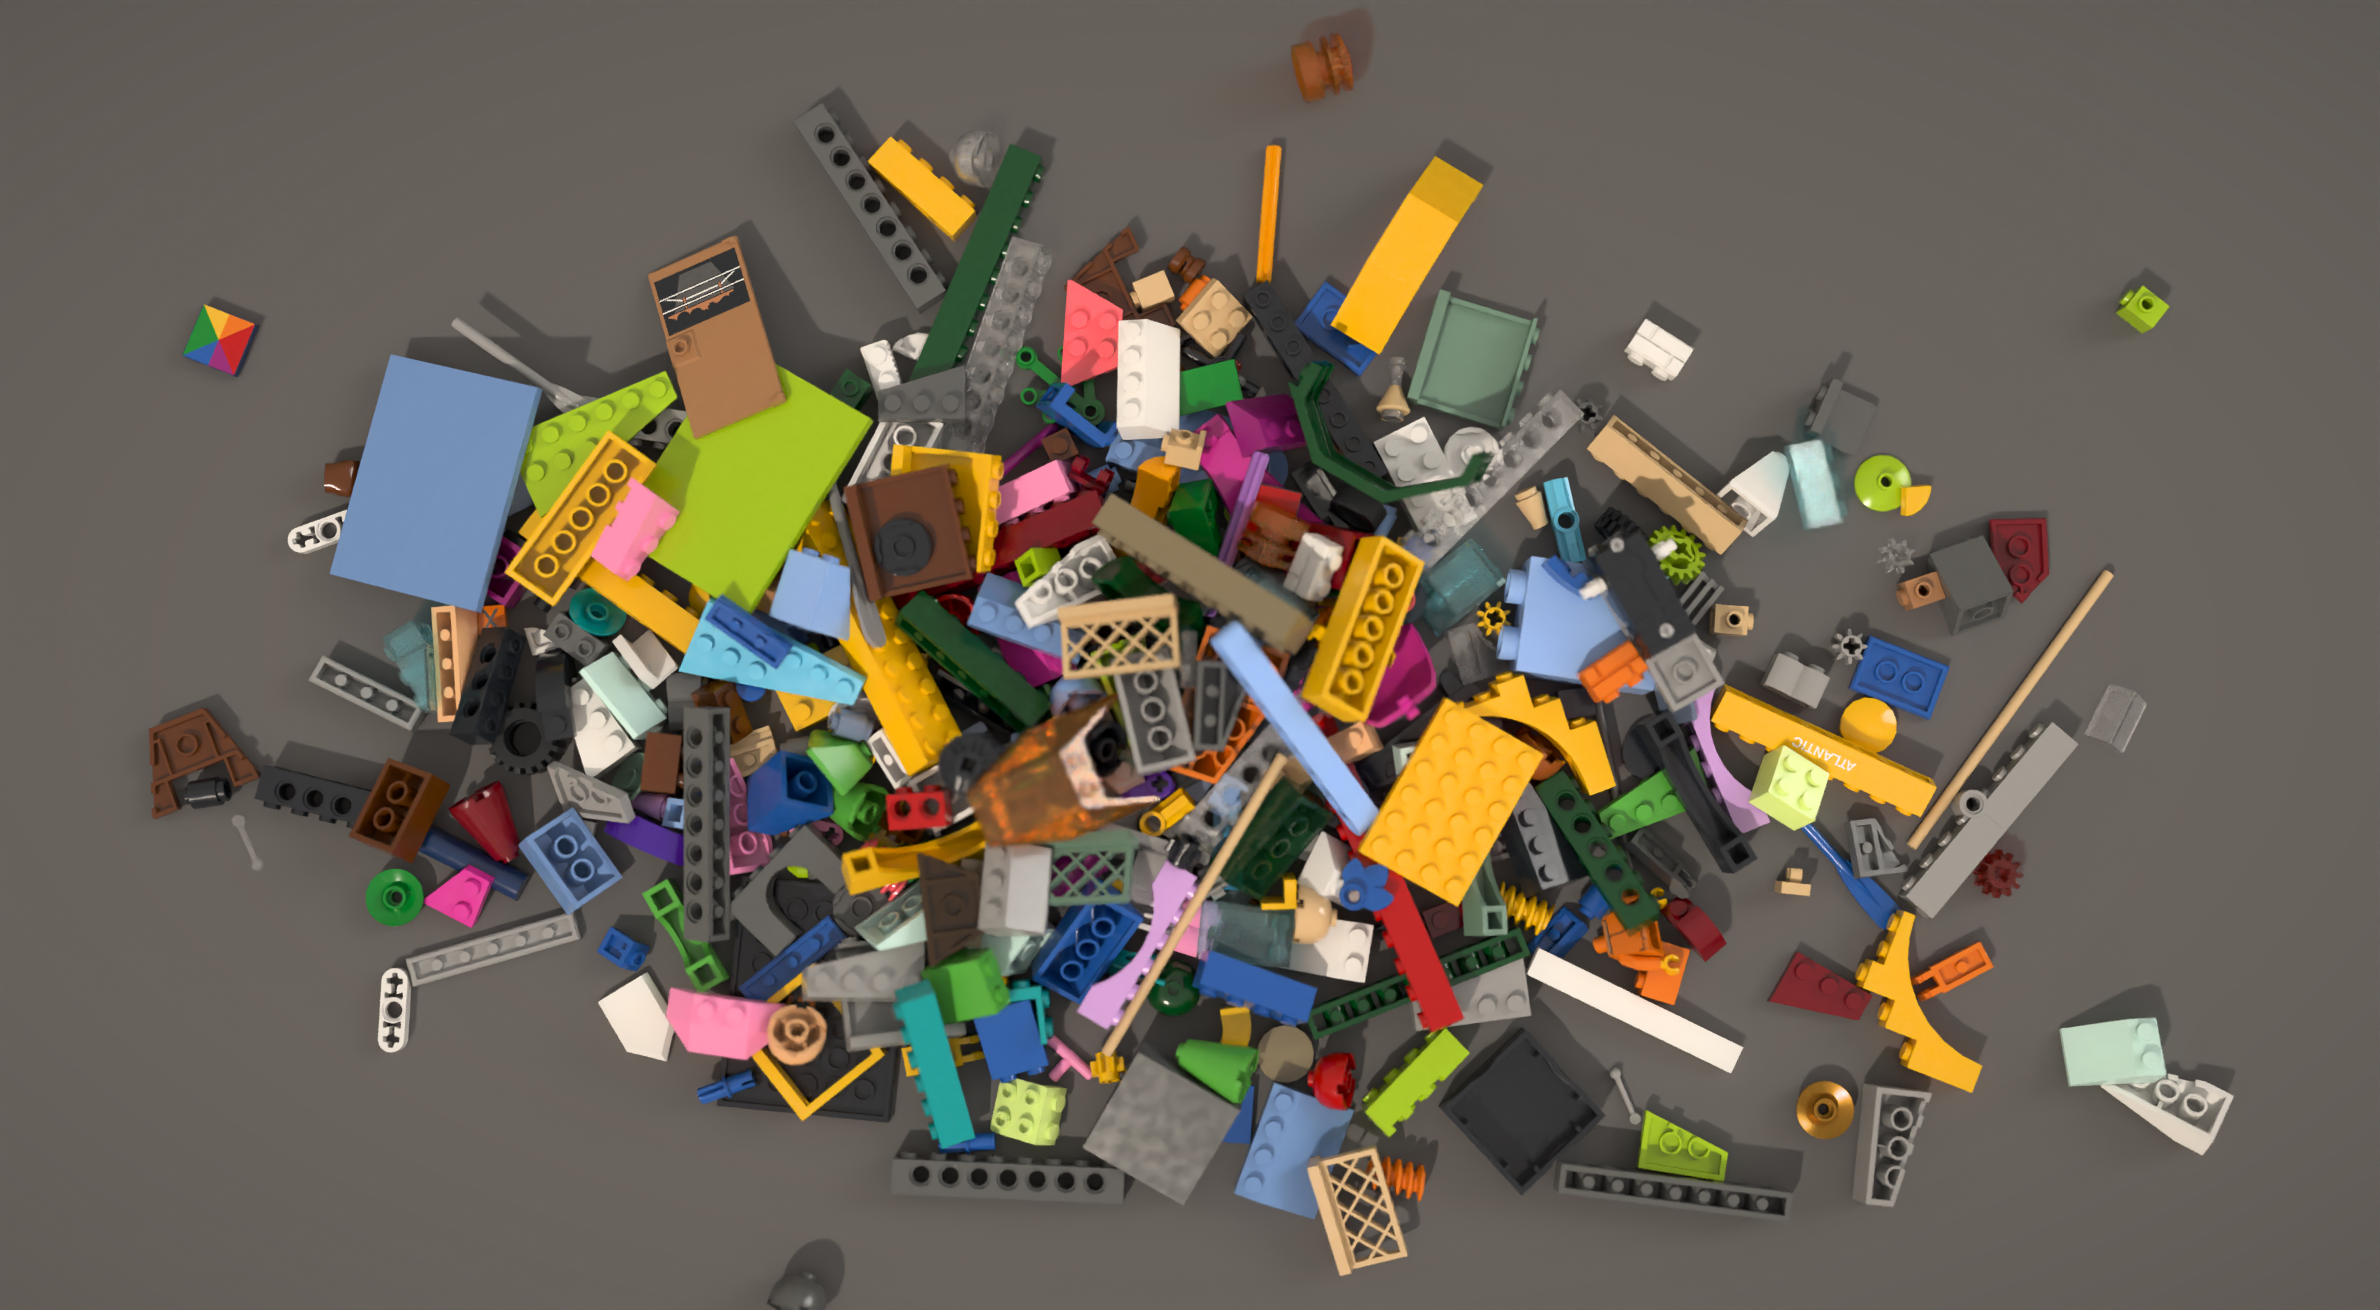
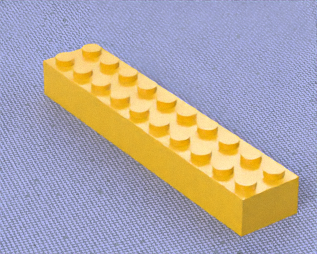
M823 501L792 550L802 552L803 547L820 552V559H822L823 554L839 558V565L849 568L830 501ZM844 508V511H845V514H846V518H847V521H848V525H849V528H850V531H851V535H852V538H853V542H854V545H855V549H856V552H857V556H858V559H859V562H860V566H861V561H860V557H859V553H858V549H857V544H856V540H855V536H854V531H853L851 519H850V517H849V515H848L846 509ZM850 577V637L848 641L840 638L838 640L853 670L867 677L863 689L908 777L937 766L940 753L945 745L953 738L961 736L962 733L914 641L894 624L899 612L891 596L874 600L886 635L885 645L880 648H874L866 641L858 617Z

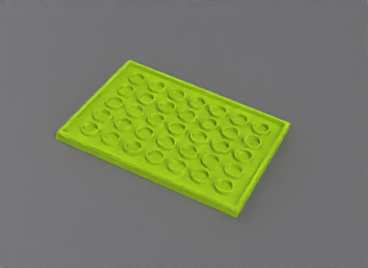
M777 364L776 368L786 397L785 403L768 408L698 439H695L687 415L657 461L658 466L644 484L646 488L680 512L676 517L675 524L665 531L659 539L657 548L647 556L715 598H718L721 594L749 614H752L787 559L790 549L794 548L874 422L864 414Z

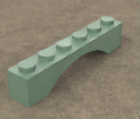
M1490 851L1462 898L1464 936L1508 934L1506 904L1495 881Z

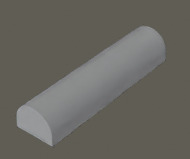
M325 656L321 657L309 678L310 682L411 732H415L419 728L427 712L425 705Z

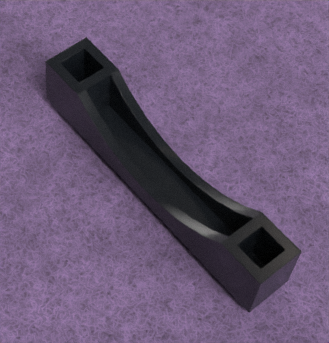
M1669 709L1658 710L1635 724L1636 730L1722 873L1735 874L1758 859L1743 833L1726 815L1703 781L1690 755L1684 735Z

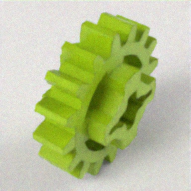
M1672 525L1669 529L1662 526L1658 531L1655 530L1652 533L1647 544L1652 548L1654 545L1662 541L1666 542L1670 538L1674 541L1677 549L1671 551V554L1658 562L1665 575L1668 576V580L1672 579L1674 585H1678L1681 581L1686 585L1691 580H1694L1705 566L1702 560L1706 557V554L1699 552L1702 544H1695L1693 541L1695 535L1693 534L1688 537L1684 529L1678 532L1675 525Z

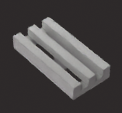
M1703 571L1679 598L1683 605L1701 581L1706 583L1685 611L1690 615L1710 588L1714 590L1691 619V623L1695 626L1724 590L1721 585L1716 584V581L1706 576L1707 574Z

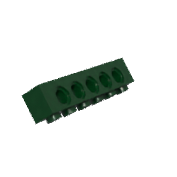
M1562 770L1534 787L1537 795L1588 873L1589 878L1627 935L1631 937L1659 919L1658 909L1661 908L1659 902L1652 893L1647 895L1642 887L1645 883L1636 869L1630 870L1626 864L1628 857L1620 846L1615 847L1609 839L1612 837L1609 828L1604 822L1599 824L1594 816L1596 810L1588 798L1583 800L1578 793L1581 788L1572 775L1568 777ZM1563 800H1571L1575 803L1568 810L1562 809L1559 806ZM1579 823H1586L1591 828L1586 833H1579L1575 830V827ZM1596 846H1601L1605 848L1606 853L1601 857H1596L1590 851ZM1611 870H1618L1622 873V877L1616 881L1608 879L1606 875ZM1626 894H1634L1639 900L1633 905H1628L1623 902L1622 898Z

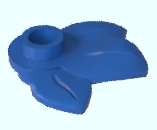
M1354 858L1345 866L1342 873L1344 886L1339 894L1340 902L1345 908L1356 911L1364 907L1371 911H1379L1392 903L1394 900L1393 895L1383 889L1388 879V867L1372 865L1364 869L1357 858ZM1354 890L1358 891L1360 895L1359 899L1355 902L1350 899V893Z

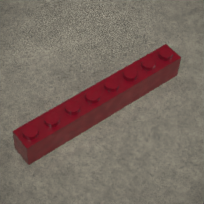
M1085 490L1077 494L1075 499L1068 502L1060 501L1054 503L1047 511L1031 513L1025 516L1021 522L1001 526L996 537L993 539L995 562L989 573L1002 576L1016 570L1014 561L1031 548H1057L1059 552L1098 535L1097 533L1100 529L1092 522L1105 504L1104 498L1097 490ZM975 572L976 577L973 579L921 590L936 599L947 593H962L983 584L987 572ZM921 590L894 595L893 598L899 611L902 610Z

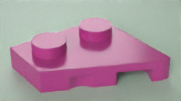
M469 864L424 899V904L472 928L478 921L495 877Z

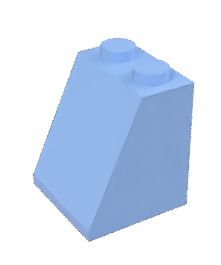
M803 547L802 552L790 549L769 616L807 630L848 641L850 637V568L839 565L840 559L823 554L822 559H820V552Z

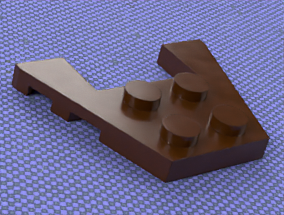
M1126 227L1120 232V235L1115 240L1109 243L1096 258L1071 279L1123 309L1122 320L1148 319L1174 328L1176 327L1166 303L1138 314L1114 263L1140 252L1130 227ZM1067 284L1064 285V289H1065L1066 293H1067Z
M200 708L149 729L150 765L153 767V782L151 783V794L154 797L153 819H159L182 810L172 781L222 761L226 763L234 787H240L260 779L261 773L207 708Z

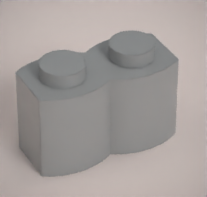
M1783 651L1782 654H1774L1760 686L1810 710L1816 709L1830 680V677L1824 675L1825 670L1814 664H1809L1807 667L1798 662V656L1787 651Z

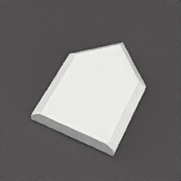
M648 972L598 1002L627 1052L663 1061L668 1060L675 1030L666 1017L668 1005Z

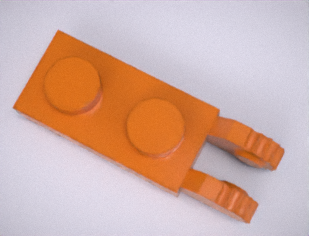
M1976 941L1928 966L1927 970L1912 976L1910 981L1911 985H1918L1930 977L1934 979L1935 986L1924 989L1917 995L1920 1001H1925L1939 993L1948 992L1994 966L1982 943Z

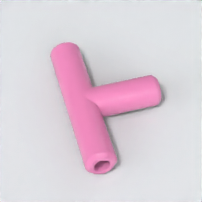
M1055 1035L1049 1038L1048 1045L1062 1057L1048 1074L1054 1082H1057L1070 1066L1074 1067L1087 1080L1092 1078L1091 1068Z

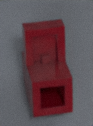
M1676 897L1660 911L1663 917L1681 933L1687 945L1704 962L1709 960L1727 944L1721 932L1710 918L1688 898L1679 899V897Z

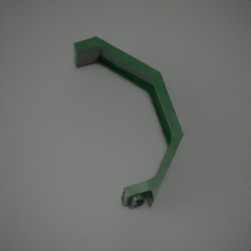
M1326 360L1311 361L1310 364L1307 363L1303 367L1299 375L1300 380L1288 381L1312 462L1381 503L1478 483L1494 456L1485 451L1478 452L1472 455L1459 477L1403 487L1395 486L1339 454L1333 447L1319 404V397L1335 365Z

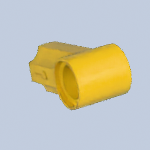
M1181 787L1141 817L1140 829L1144 834L1157 837L1166 833L1170 827L1197 806L1190 794ZM1151 816H1156L1161 821V827L1158 831L1153 830L1149 825Z

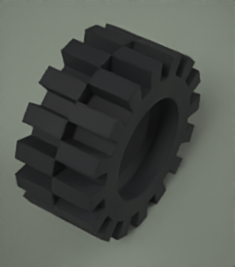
M1608 507L1594 524L1597 532L1603 535L1605 540H1608L1614 534L1624 529L1630 534L1640 530L1645 541L1647 542L1649 539L1647 534L1643 532V529L1636 525L1637 523L1631 521L1627 515H1623L1621 511L1616 510L1614 507Z

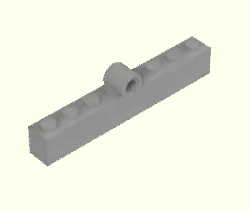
M2045 722L2035 725L2029 732L2028 736L2030 739L2025 745H2019L2011 753L2010 758L2012 760L2006 767L2002 766L1992 776L1994 782L1988 789L1983 788L1981 791L1961 790L1953 798L1951 808L1954 814L1958 816L1955 821L1957 826L1951 833L1949 831L1946 832L1938 840L1937 844L1939 847L1933 854L1929 853L1921 860L1919 864L1921 869L1915 876L1910 875L1902 883L1901 888L1903 890L1898 895L1924 918H1934L2079 745L2056 724ZM1969 798L1973 803V806L1970 810L1966 806V802Z

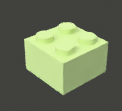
M1783 745L1763 756L1748 802L1795 831L1815 821L1830 774Z

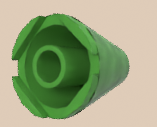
M857 782L845 795L841 796L832 785L833 814L828 817L857 840L866 841L870 839L867 836L872 832L877 834L881 829L877 824L883 812L887 809L886 795H889L888 791L879 785Z
M1188 1039L1186 1043L1181 1042L1178 1046L1175 1059L1179 1060L1178 1066L1231 1102L1240 1104L1250 1088L1252 1082L1250 1077L1252 1071H1256L1260 1051L1254 1047Z

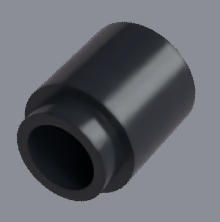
M213 777L190 781L188 787L184 789L185 801L193 809L223 805L226 801H230L232 797L231 786L226 778Z

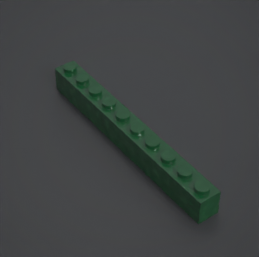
M1009 145L909 382L956 368L958 362H964L968 353V347H965L969 336L974 337L977 332L979 321L976 320L980 310L984 312L989 304L990 296L987 295L991 284L996 286L1001 275V270L998 269L1002 259L1007 260L1011 252L1012 244L1009 243L1013 233H1019L1023 223V218L1020 217L1024 207L1028 209L1032 203L1034 193L1031 190L1034 183H1040L1043 177L1045 167L1042 166L1041 156L1015 145Z

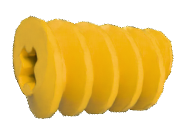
M1501 881L1498 889L1506 904L1507 920L1513 916V926H1517L1521 921H1524V931H1527L1532 925L1535 926L1534 935L1538 936L1549 923L1555 909V904L1547 910V900L1543 899L1537 905L1536 895L1526 900L1522 890L1515 895L1516 887L1511 885L1505 891V881Z

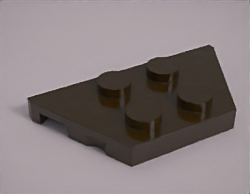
M917 853L929 965L933 967L953 952L955 953L963 948L971 940H975L985 933L978 929L981 901L980 879L978 872L924 853Z

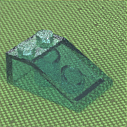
M1203 901L1196 958L1200 959L1203 952L1211 950L1250 965L1289 968L1295 910H1262L1260 904Z

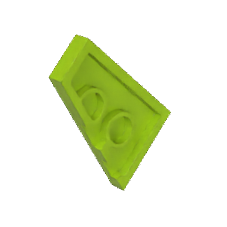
M1644 1110L1636 1165L1638 1168L1724 1181L1728 1152L1650 1111Z

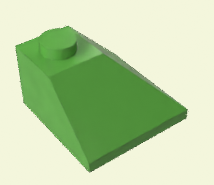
M815 729L810 732L806 752L840 795H845L872 767L873 754L865 741L855 742L832 736L831 731Z

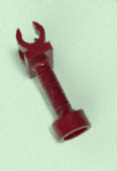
M1082 454L1080 457L1077 456L1068 474V477L1082 484L1077 494L1091 489L1097 490L1099 494L1107 492L1115 472L1105 467L1104 470L1101 469L1097 478H1094L1085 473L1090 464V459Z

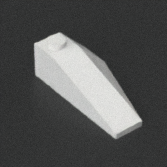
M1096 535L1075 545L1068 555L1061 561H1058L1052 567V570L1041 580H1038L1015 602L1028 628L1057 620L1058 607L1109 601L1091 579L1101 566L1117 558L1104 538Z
M2168 1074L2156 1082L2101 1085L2103 1089L2171 1139L2201 1155L2205 1153L2214 1141L2234 1097L2208 1082L2200 1080L2192 1082L2178 1079L2177 1075Z

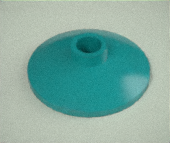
M593 588L577 592L569 604V614L572 621L592 635L608 636L615 634L623 627L626 621V612Z

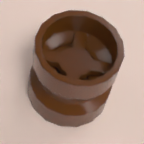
M1182 246L1171 260L1167 269L1173 274H1180L1183 277V281L1190 285L1201 274L1207 262L1200 257L1195 258L1191 255L1189 249Z

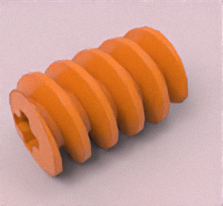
M1386 1155L1381 1161L1388 1188L1394 1187L1395 1196H1398L1402 1189H1405L1406 1199H1410L1413 1192H1417V1201L1420 1202L1426 1181L1424 1165L1419 1164L1414 1170L1413 1163L1408 1161L1402 1168L1401 1159L1397 1158L1391 1165L1390 1157ZM1372 1157L1368 1161L1365 1170L1367 1173H1370L1374 1166ZM1375 1171L1373 1176L1378 1178L1377 1173ZM1372 1182V1190L1376 1191L1378 1185Z

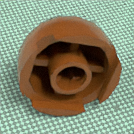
M1524 724L1513 737L1544 754L1530 779L1541 781L1548 779L1566 762L1565 760H1559L1562 755L1540 733L1537 736L1530 733L1532 728Z

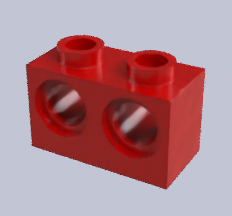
M941 784L923 786L924 791L913 792L912 786L895 788V793L886 795L889 831L952 825L951 790H941ZM931 798L936 799L939 803V811L937 813H933L929 809L928 803ZM903 800L907 801L911 806L909 815L903 814L900 809V804Z

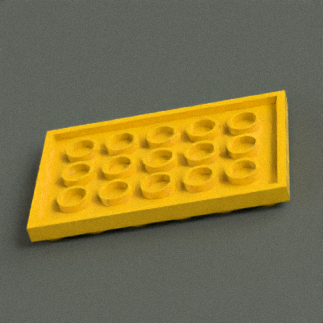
M1443 697L1357 850L1458 907L1544 754Z

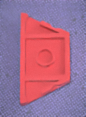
M1068 280L1061 372V383H1068L1070 386L1083 381L1087 382L1100 374L1118 369L1119 321L1123 319V309L1072 280Z

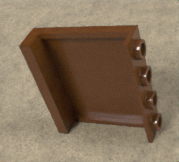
M950 463L843 487L870 601L976 577L977 558L975 554L971 555L968 543H972L971 531L969 526H964L962 515L966 513L962 497H957L955 486L959 485V479L956 469H951ZM899 518L913 519L922 524L929 532L933 543L932 556L927 566L920 572L906 577L894 576L886 571L877 562L874 553V540L877 533L886 523Z

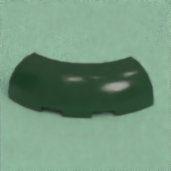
M1122 556L1109 561L1101 566L1091 577L1097 588L1109 601L1173 594L1149 578L1131 556ZM1174 594L1179 602L1180 614H1178L1180 645L1193 648L1202 633L1203 611L1199 602L1187 600ZM1171 617L1160 618L1153 628L1166 633L1171 627ZM1133 621V622H1135L1136 624H1138L1139 626H1141L1142 628L1145 627V626H1144L1143 624H1141L1139 621ZM1172 635L1168 639L1170 642H1172Z

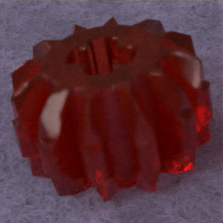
M1996 849L1994 854L1989 851L1984 860H1981L1978 864L1980 869L1972 871L1973 875H1979L1980 877L1974 884L1975 886H1983L1982 894L1988 895L1992 893L1993 898H2000L2002 894L2011 896V888L2019 889L2020 885L2015 880L2016 878H2023L2024 875L2023 873L2016 872L2021 863L2019 861L2012 862L2014 857L2012 853L2004 855L2000 849ZM1995 869H2001L2002 874L1998 875L2001 877L2000 879L1994 878V873H1997Z

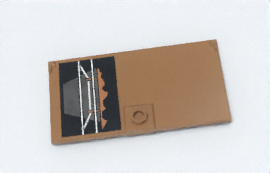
M731 236L722 240L719 244L648 274L665 334L667 348L695 439L786 402L737 236Z

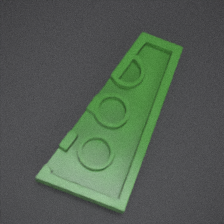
M1690 747L1688 748L1690 755L1706 784L1696 749ZM1659 770L1652 776H1647L1640 781L1639 785L1630 791L1624 792L1596 811V816L1599 824L1604 822L1612 834V837L1609 839H1613L1685 812L1662 771Z

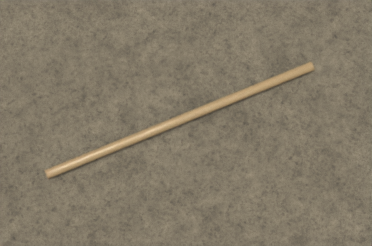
M2107 570L2101 573L1906 844L1909 847L1917 850L2114 577L2112 573Z
M1278 752L1137 992L1128 1004L1120 1021L1101 1051L1105 1055L1111 1057L1286 763L1288 757Z

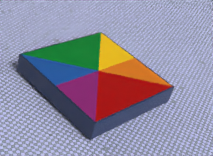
M203 303L182 356L238 378L259 325Z

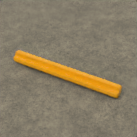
M1268 145L1266 147L1256 282L1259 284L1266 280L1271 283L1281 161V147L1277 145Z

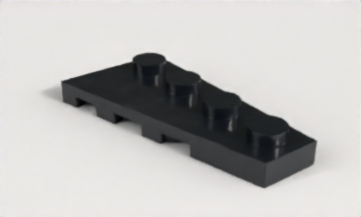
M1442 699L1384 744L1383 749L1372 754L1355 767L1358 775L1371 791L1397 780L1392 745L1419 741Z

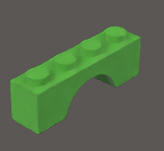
M674 878L666 879L642 893L655 918L665 927L682 956L685 971L697 991L707 992L730 978L711 943L684 939V895Z

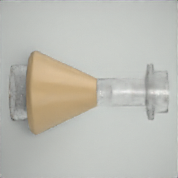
M1391 357L1390 361L1386 363V367L1391 369L1390 386L1376 407V410L1381 414V419L1387 422H1402L1404 416L1410 413L1401 388L1403 370H1407L1409 365L1406 364L1407 360L1402 357Z

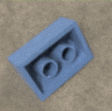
M573 807L525 838L518 845L567 915H570L623 878Z

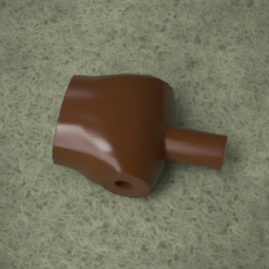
M341 460L335 463H326L324 474L325 492L342 497H351L360 461Z

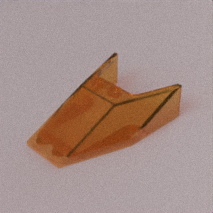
M1117 693L1091 699L1025 731L970 788L966 794L989 848L1073 840L1161 801L1159 795L1122 799L1107 798L1084 745L1085 735L1119 699Z

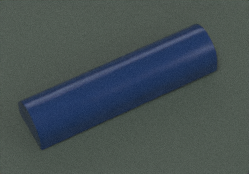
M431 825L419 849V852L458 872L470 864L495 877L491 888L515 901L519 900L531 876L509 863H504L502 860L495 861L489 853L434 825Z

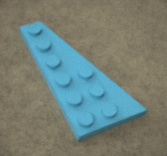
M712 597L707 602L680 666V672L848 705L855 704L867 677L771 628L794 645L776 670L706 621L704 618L717 599Z

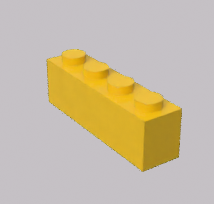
M890 136L868 160L870 167L955 242L977 218L974 210L975 204L965 195L959 197L952 190L955 187L945 177L937 178L932 173L933 167L923 158L917 160L910 153L913 150L903 140L900 139L897 142Z

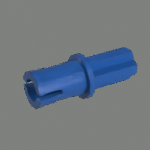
M751 1068L730 1077L724 1075L722 1080L698 1088L697 1095L700 1102L707 1104L725 1096L731 1098L734 1093L755 1087L757 1084L754 1074L752 1075Z
M974 1133L975 1138L942 1149L938 1140V1148L941 1153L966 1152L970 1154L971 1151H995L996 1133Z

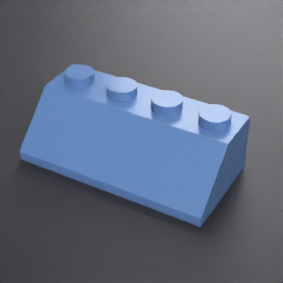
M987 572L969 618L968 627L1062 660L1061 621L1057 619L1028 628L1015 602L1031 587H1023L1020 583ZM1082 628L1069 629V640L1077 646L1087 632ZM1078 653L1070 663L1078 665L1081 654Z

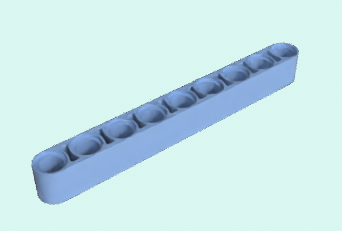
M1232 620L1211 639L1213 647L1344 823L1354 834L1361 836L1369 829L1379 810L1246 630L1237 621Z

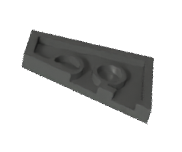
M965 365L878 391V422L965 423Z

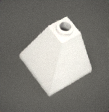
M1772 451L1733 478L1715 494L1748 520L1743 530L1752 537L1778 516L1791 465L1788 463L1785 455Z

